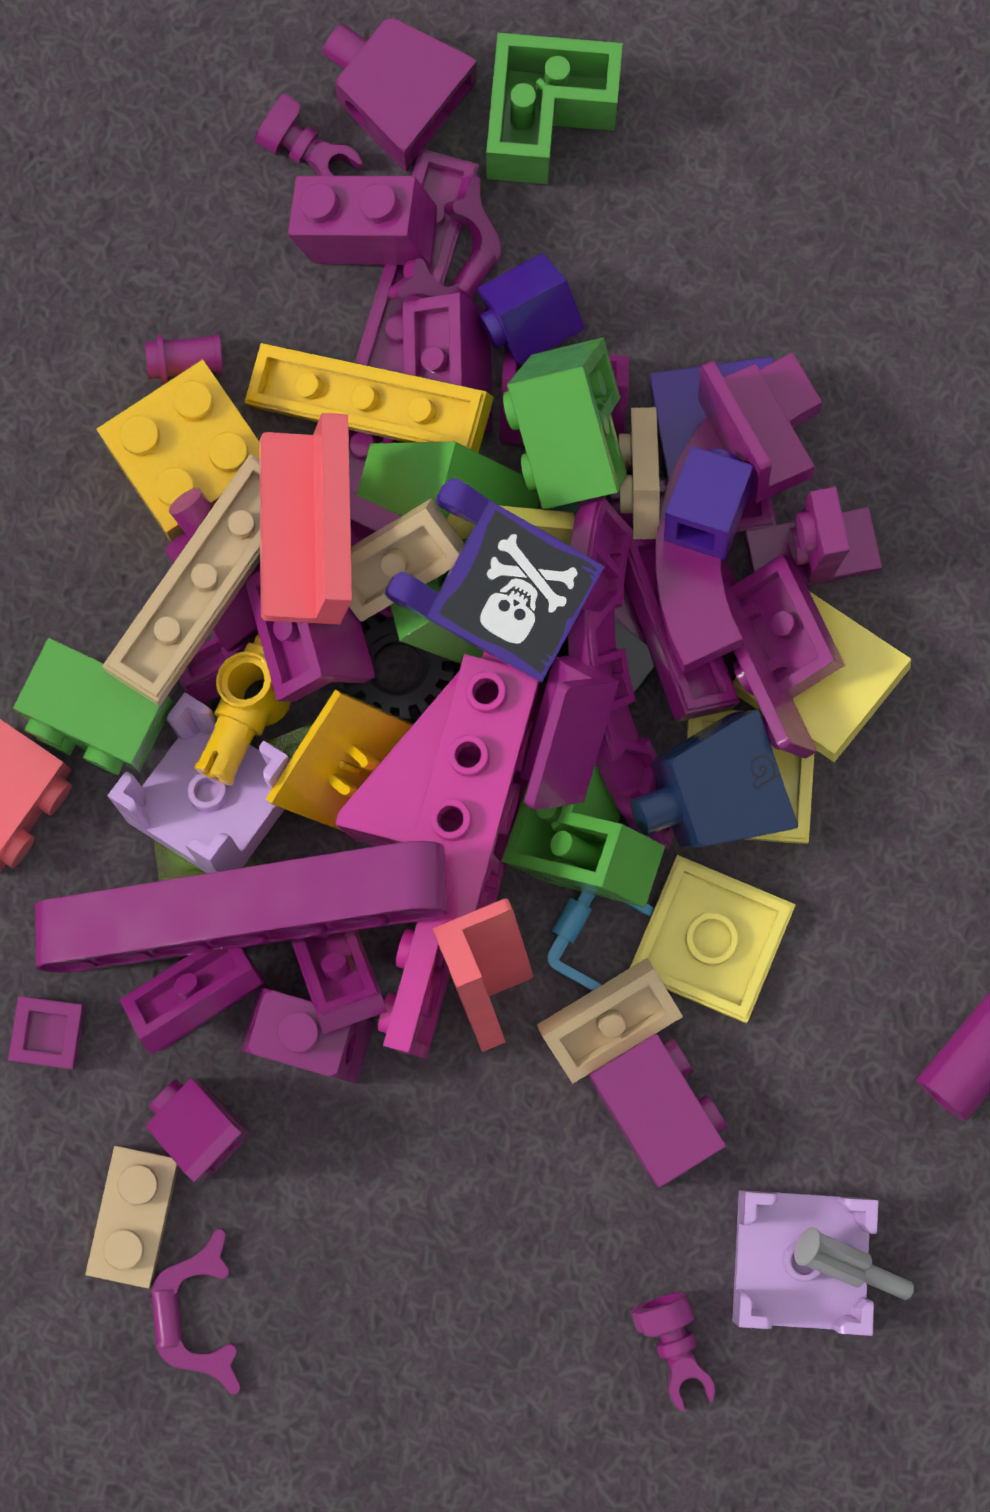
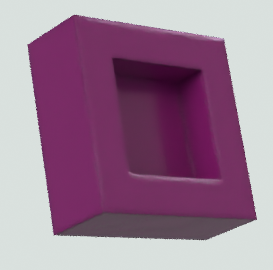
M18 996L8 1061L76 1070L86 1006Z

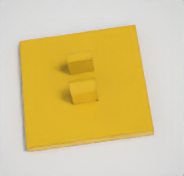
M335 689L269 792L266 800L275 806L341 830L335 825L339 811L414 724Z

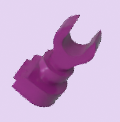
M282 93L263 120L254 139V142L275 156L279 154L284 146L290 150L289 158L298 164L305 160L318 176H334L328 167L336 160H343L361 171L362 161L359 154L353 148L318 140L319 132L310 126H307L304 130L298 127L300 103L287 94Z
M673 1292L633 1306L634 1309H631L630 1312L637 1332L644 1333V1336H660L661 1340L656 1343L659 1357L667 1358L670 1367L667 1389L675 1407L685 1412L679 1389L683 1381L688 1378H696L702 1382L703 1389L711 1404L715 1395L714 1382L707 1370L701 1367L695 1360L692 1349L697 1344L693 1332L685 1331L684 1326L691 1323L695 1318L686 1292Z

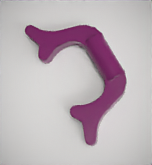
M478 175L463 177L457 199L444 205L445 214L463 222L473 237L472 254L453 283L444 286L436 281L422 258L408 260L405 265V277L388 290V296L391 299L403 298L409 295L428 298L460 292L473 301V296L478 290L477 287L482 284L492 267L498 263L501 254L499 236L488 219L481 203V181Z
M217 1229L213 1232L209 1242L202 1251L187 1260L166 1268L154 1281L151 1296L156 1348L160 1357L170 1366L208 1374L217 1379L233 1395L237 1394L240 1390V1383L231 1366L237 1353L236 1346L228 1343L213 1352L195 1353L185 1346L181 1333L178 1290L182 1281L188 1277L202 1274L224 1279L229 1274V1268L221 1258L226 1233L223 1229Z

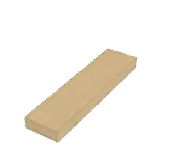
M251 454L247 457L102 666L104 672L159 707L260 562V478L258 458Z

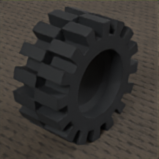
M382 614L376 617L372 615L365 619L364 624L361 625L372 665L374 666L376 657L383 649L392 645H406L414 649L421 657L423 662L422 675L413 687L404 691L388 690L381 686L375 677L365 683L343 682L347 695L414 724L455 677V661L401 642L398 637L394 617H386Z

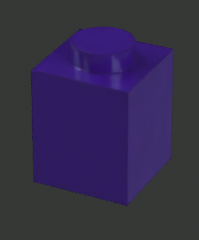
M543 253L477 287L486 309L485 312L478 315V318L488 340L495 349L504 345L519 364L527 361L531 355L544 352L585 330L567 279Z
M691 446L665 512L664 541L725 560L750 495L754 465L743 462L737 455L723 449H710L707 451Z

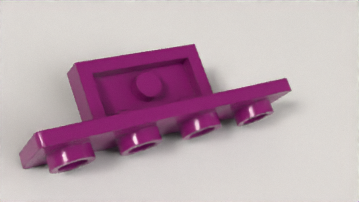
M782 553L738 583L727 560L721 559V574L725 596L732 617L743 638L742 647L734 650L738 660L733 664L734 672L744 689L755 696L763 713L761 718L770 744L777 750H783L806 759L816 753L817 749L793 698L844 667L843 659L794 559Z

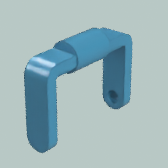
M582 892L577 901L569 898L551 932L558 936L548 952L547 962L553 970L593 991L602 984L559 961L568 943L574 944L592 911L589 905L595 895ZM624 903L650 918L655 909L649 904H646L644 908Z

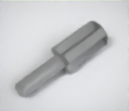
M816 1228L806 1229L796 1243L794 1257L796 1263L800 1266H808L856 1288L867 1283L903 1300L909 1299L914 1293V1285L911 1281L873 1265L870 1254L824 1235Z

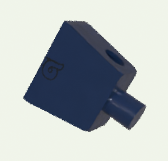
M759 710L740 711L726 715L651 761V768L659 789L631 800L633 818L643 835L647 836L672 826L676 840L681 847L710 846L788 831L798 827Z

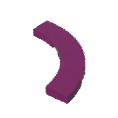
M793 352L760 370L793 428L821 413L822 400ZM708 417L697 428L686 445L668 482L659 514V526L655 545L656 585L660 615L669 644L683 674L742 647L743 639L732 617L725 596L721 574V559L664 541L665 512L691 446L707 451L710 449L725 450Z
M603 496L579 501L573 524L570 547L605 567L567 635L569 656L619 681L596 764L618 810L631 829L641 833L632 815L631 800L659 789L651 768V761L658 756L648 738H639L633 723L628 704L636 702L629 674L626 648H616L615 608L623 607L625 571L633 530ZM671 826L647 835V837L664 845V850H669L674 832Z

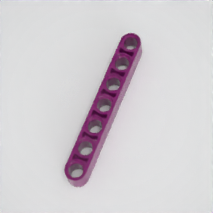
M431 841L400 842L42 900L35 903L36 969L53 973L79 972L439 918L448 913L444 846L441 843Z

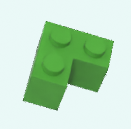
M497 33L486 151L487 179L548 184L553 126L614 131L623 43Z
M604 337L531 355L507 384L509 391L504 392L503 395L504 410L508 423L512 430L520 429L526 453L521 456V467L527 488L530 492H538L542 509L618 493L627 477V472L611 417V412L620 400V395Z
M457 442L370 443L357 496L399 516H403L431 498L437 505L436 496L442 485L451 478L463 481L499 506L538 509L540 501L537 491H529L522 474ZM437 505L447 519L450 513Z
M48 638L13 707L15 711L28 721L24 730L35 736L36 740L68 756H71L75 746L86 751L83 756L85 760L116 775H119L123 765L141 772L174 702L167 695L160 707L104 672L103 663Z
M595 763L583 803L535 810L524 803L529 785L528 782L501 862L550 884L645 908L665 846L618 823L621 813L602 779L597 764Z

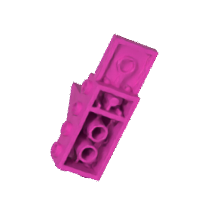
M483 652L482 658L464 654L460 671L338 813L335 823L337 827L356 842L374 847L409 841H431L441 843L444 846L448 913L439 918L412 922L416 923L415 930L406 928L396 957V967L404 969L398 993L393 994L389 992L384 1000L387 1012L380 1014L378 1031L386 1033L383 1046L426 1060L450 978L448 967L432 928L497 902L507 864L501 861L528 783L520 778L546 687L544 679L539 683L486 652Z

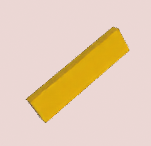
M261 343L244 403L260 410L317 423L322 413L348 414V430L406 443L457 442L479 453L494 397L482 390Z

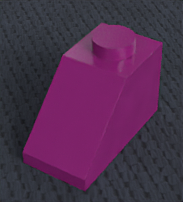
M190 1078L184 1086L177 1079L173 1080L150 1104L149 1108L156 1115L145 1125L193 1182L208 1180L253 1133L197 1078Z

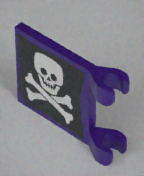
M451 478L442 485L436 496V503L445 511L475 524L440 590L436 592L410 574L399 572L388 583L385 589V596L397 605L428 619L541 683L605 566L490 501L463 481Z

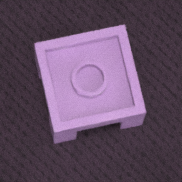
M184 693L167 716V721L178 736V739L141 787L131 773L125 772L107 796L130 825L207 874L239 869L245 865L285 810L269 803L266 797L290 759L288 755L263 741L259 746L260 751L249 745L232 786L222 784L219 778L215 781L200 774L194 769V766L199 761L215 728L214 725L217 718L208 706Z
M739 1190L732 1322L738 1327L772 1329V1326L833 1329L840 1334L873 1336L874 1303L867 1299V1283L856 1288L808 1266H800L795 1261L794 1251L800 1235L806 1229L813 1227L824 1235L868 1254L869 1233H877L878 1200Z

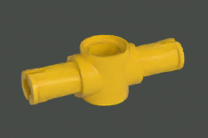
M259 634L254 643H248L243 652L236 653L226 659L218 670L216 686L221 700L214 712L218 719L199 761L194 766V769L200 774L215 781L219 778L222 784L228 786L233 785L235 775L254 735H262L266 726L273 725L281 720L289 710L291 703L289 701H277ZM264 679L261 691L253 698L244 700L248 687L254 682Z

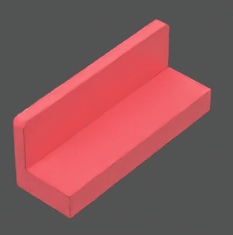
M322 413L313 435L265 432L259 441L261 617L265 621L340 625L352 602L348 414Z
M502 899L432 928L482 1052L506 1043L489 996L534 977L512 906L508 899Z

